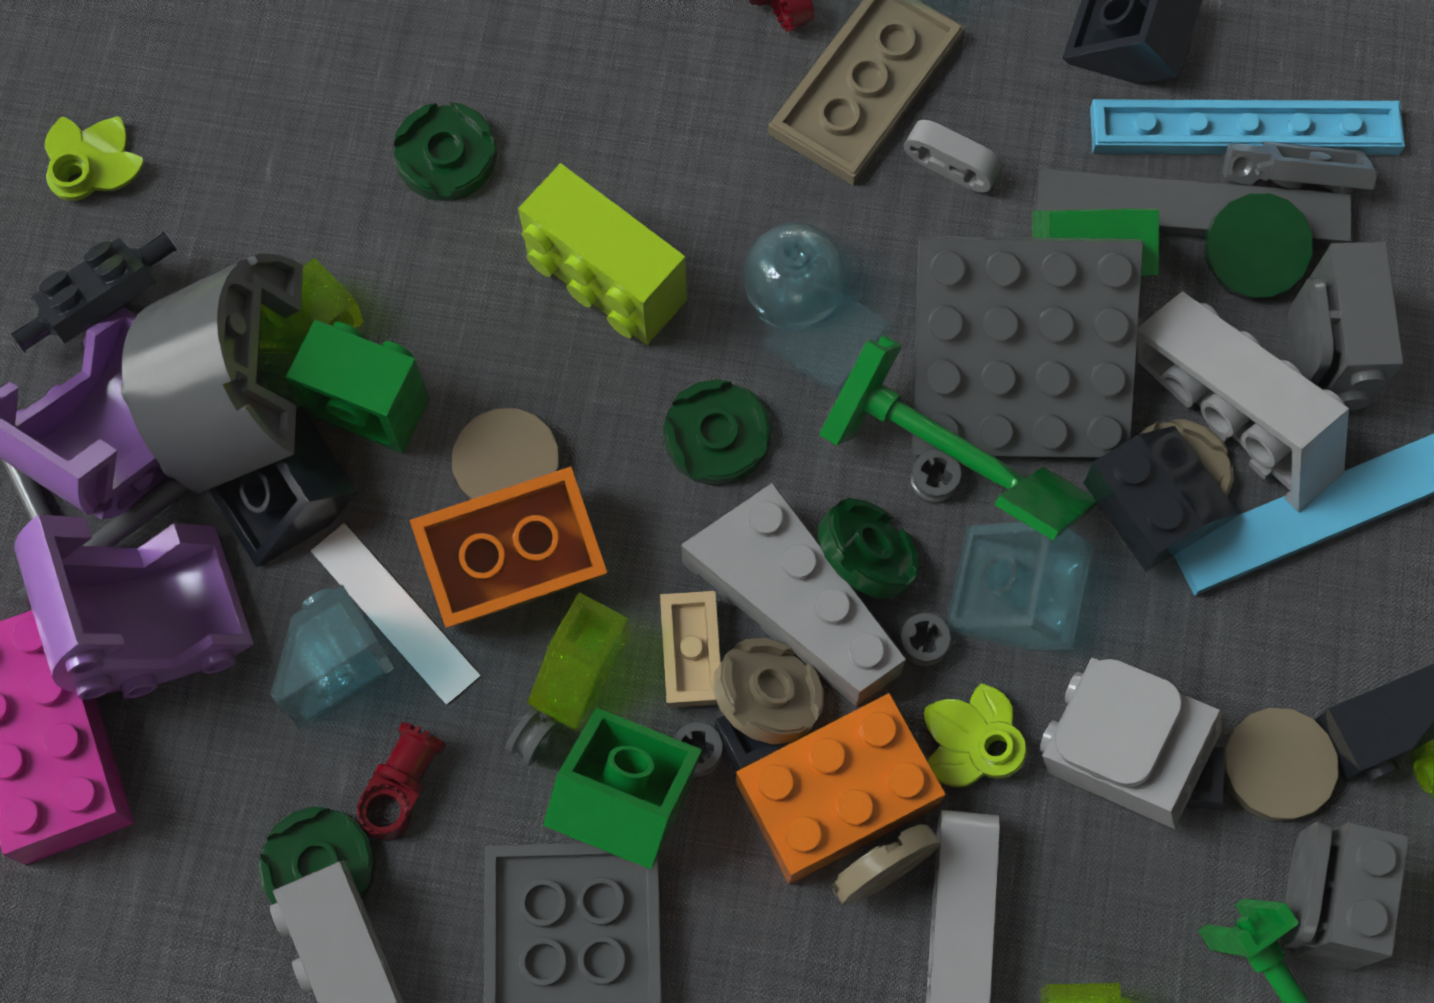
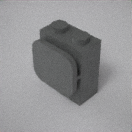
M1386 242L1331 243L1312 275L1306 280L1294 299L1288 312L1287 332L1291 363L1299 369L1302 376L1322 390H1330L1338 395L1345 406L1349 408V411L1362 409L1370 405L1404 364Z
M1315 822L1299 833L1292 853L1285 903L1299 924L1280 937L1282 946L1294 948L1293 958L1353 971L1392 957L1409 836L1350 822L1333 832L1330 825Z

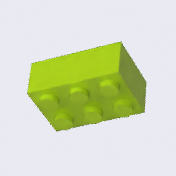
M560 163L518 208L523 230L521 234L525 240L526 257L530 264L546 277L554 274L567 284L566 288L571 296L583 306L590 308L592 305H595L608 315L607 320L609 324L622 336L630 339L634 335L644 344L648 345L687 301L685 256Z

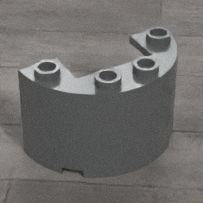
M263 253L239 261L153 302L137 315L128 330L122 354V397L129 407L133 421L143 441L160 463L163 472L197 494L294 455L296 405L256 384L261 304L284 318L301 311L303 265L293 259L277 254Z

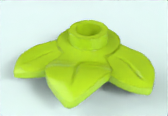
M118 116L98 122L83 131L70 119L61 117L51 127L45 139L44 147L50 158L46 180L51 191L63 200L77 201L88 197L95 190L115 191L125 187L138 176L144 165L142 157L126 152L127 133L121 117ZM73 174H82L78 179L67 182Z
M981 683L972 694L969 704L961 700L944 699L936 701L924 709L927 728L935 741L941 745L927 760L940 784L964 788L975 783L984 775L995 779L1009 777L1015 774L1024 764L1027 755L1024 737L1013 726V707L1009 699L998 689ZM994 741H1003L1007 744L1006 751L1000 756H992L987 753L989 745Z

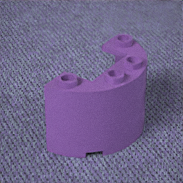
M124 307L105 319H101L86 331L83 339L85 350L82 371L65 383L53 386L46 396L27 409L17 411L18 386L8 382L0 388V459L88 516L91 513L100 519H110L126 513L140 499L169 478L143 441L133 421L129 407L121 394L124 342L132 322L137 317L136 314Z
M37 515L17 536L14 550L52 679L60 688L77 692L78 698L81 700L93 699L107 693L122 691L124 698H136L154 691L157 688L156 684L175 680L201 670L205 674L220 672L234 665L235 655L254 645L215 526L173 523L139 548L82 546L92 539L85 517Z

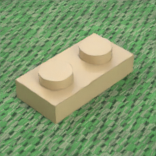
M716 592L660 594L667 708L718 705L713 691L714 674L720 664Z

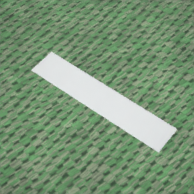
M345 523L311 550L314 556L446 705L481 676Z

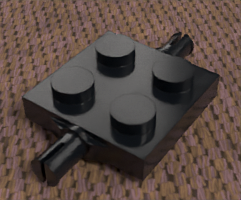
M164 231L138 250L136 248H128L120 237L112 243L104 241L95 245L84 255L83 259L85 261L68 272L64 270L58 271L42 281L39 285V291L31 296L39 307L38 316L15 332L10 333L24 353L50 334L59 336L66 344L155 284L156 281L150 274V267L172 252L177 251L176 247Z

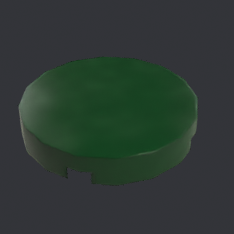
M450 102L451 106H438L437 103L424 105L408 115L396 131L393 154L398 174L410 190L426 199L450 201L467 197L481 188L494 170L497 151L491 127L479 112L464 104Z
M1249 193L1227 203L1212 218L1204 237V258L1209 270H1212L1214 277L1225 290L1246 299L1269 298L1290 289L1305 274L1313 255L1312 232L1305 215L1289 200L1271 193Z
M714 379L697 382L681 391L668 410L663 425L666 453L676 469L695 482L712 486L736 483L753 473L766 456L770 440V425L767 411L756 394L747 388L744 390L739 386L732 385L731 381Z
M847 498L841 500L836 506L831 507L818 524V541L825 558L842 579L862 593L873 598L891 599L901 595L919 573V556L911 537L903 528L897 532L888 523L893 517L883 508L866 500Z
M316 806L292 812L277 823L267 836L262 854L260 853L258 872L261 887L272 904L277 903L273 890L340 861L347 862L360 897L363 900L372 885L376 864L371 840L356 820L338 810Z

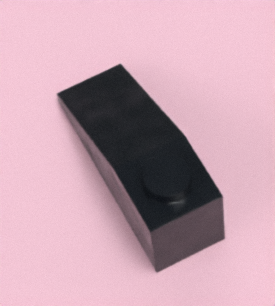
M1434 664L1330 707L1315 719L1332 741L1338 755V770L1345 782L1363 774L1367 783H1371L1399 770L1395 760L1413 749L1434 721Z

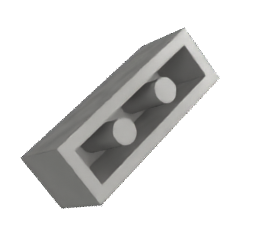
M346 861L337 862L273 890L277 903L270 906V912L280 936L283 939L288 936L292 937L300 957L292 961V966L298 983L305 994L313 991L318 1003H404Z

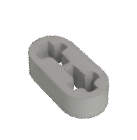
M930 120L917 121L903 144L908 156L918 164L976 192L989 191L1003 168L1000 158L990 149Z

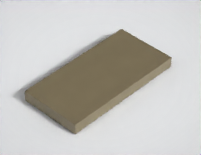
M863 0L770 122L768 134L849 184L854 185L961 40L965 27L919 0Z

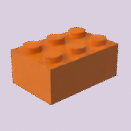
M571 466L409 520L445 628L447 629L603 577L607 574Z
M889 693L736 772V785L789 885L939 807L945 796V792Z

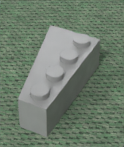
M1183 291L1137 328L1138 362L1187 408L1197 403L1201 407V413L1208 423L1209 429L1223 442L1231 436L1238 441L1252 457L1248 465L1261 478L1265 480L1273 474L1290 490L1284 499L1298 512L1344 473L1349 408L1345 406L1341 398L1334 392L1322 390L1302 376L1294 364L1287 360H1279L1262 348L1251 334L1246 331H1238L1222 320L1211 306L1206 303H1198Z
M772 483L681 544L682 564L696 576L700 575L717 589L718 594L734 607H739L761 626L760 629L772 639L790 646L796 655L801 658L800 660L804 665L806 663L812 665L821 679L855 707L901 675L906 660L850 585L836 573L825 558L821 547Z

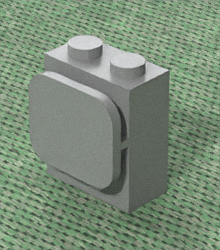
M1091 657L1084 673L1076 672L1067 687L1065 703H1068L1060 721H1051L1042 737L1040 751L1044 752L1042 756L1048 773L1175 829L1222 731L1220 710L1180 694L1177 688L1165 679L1118 660H1098Z

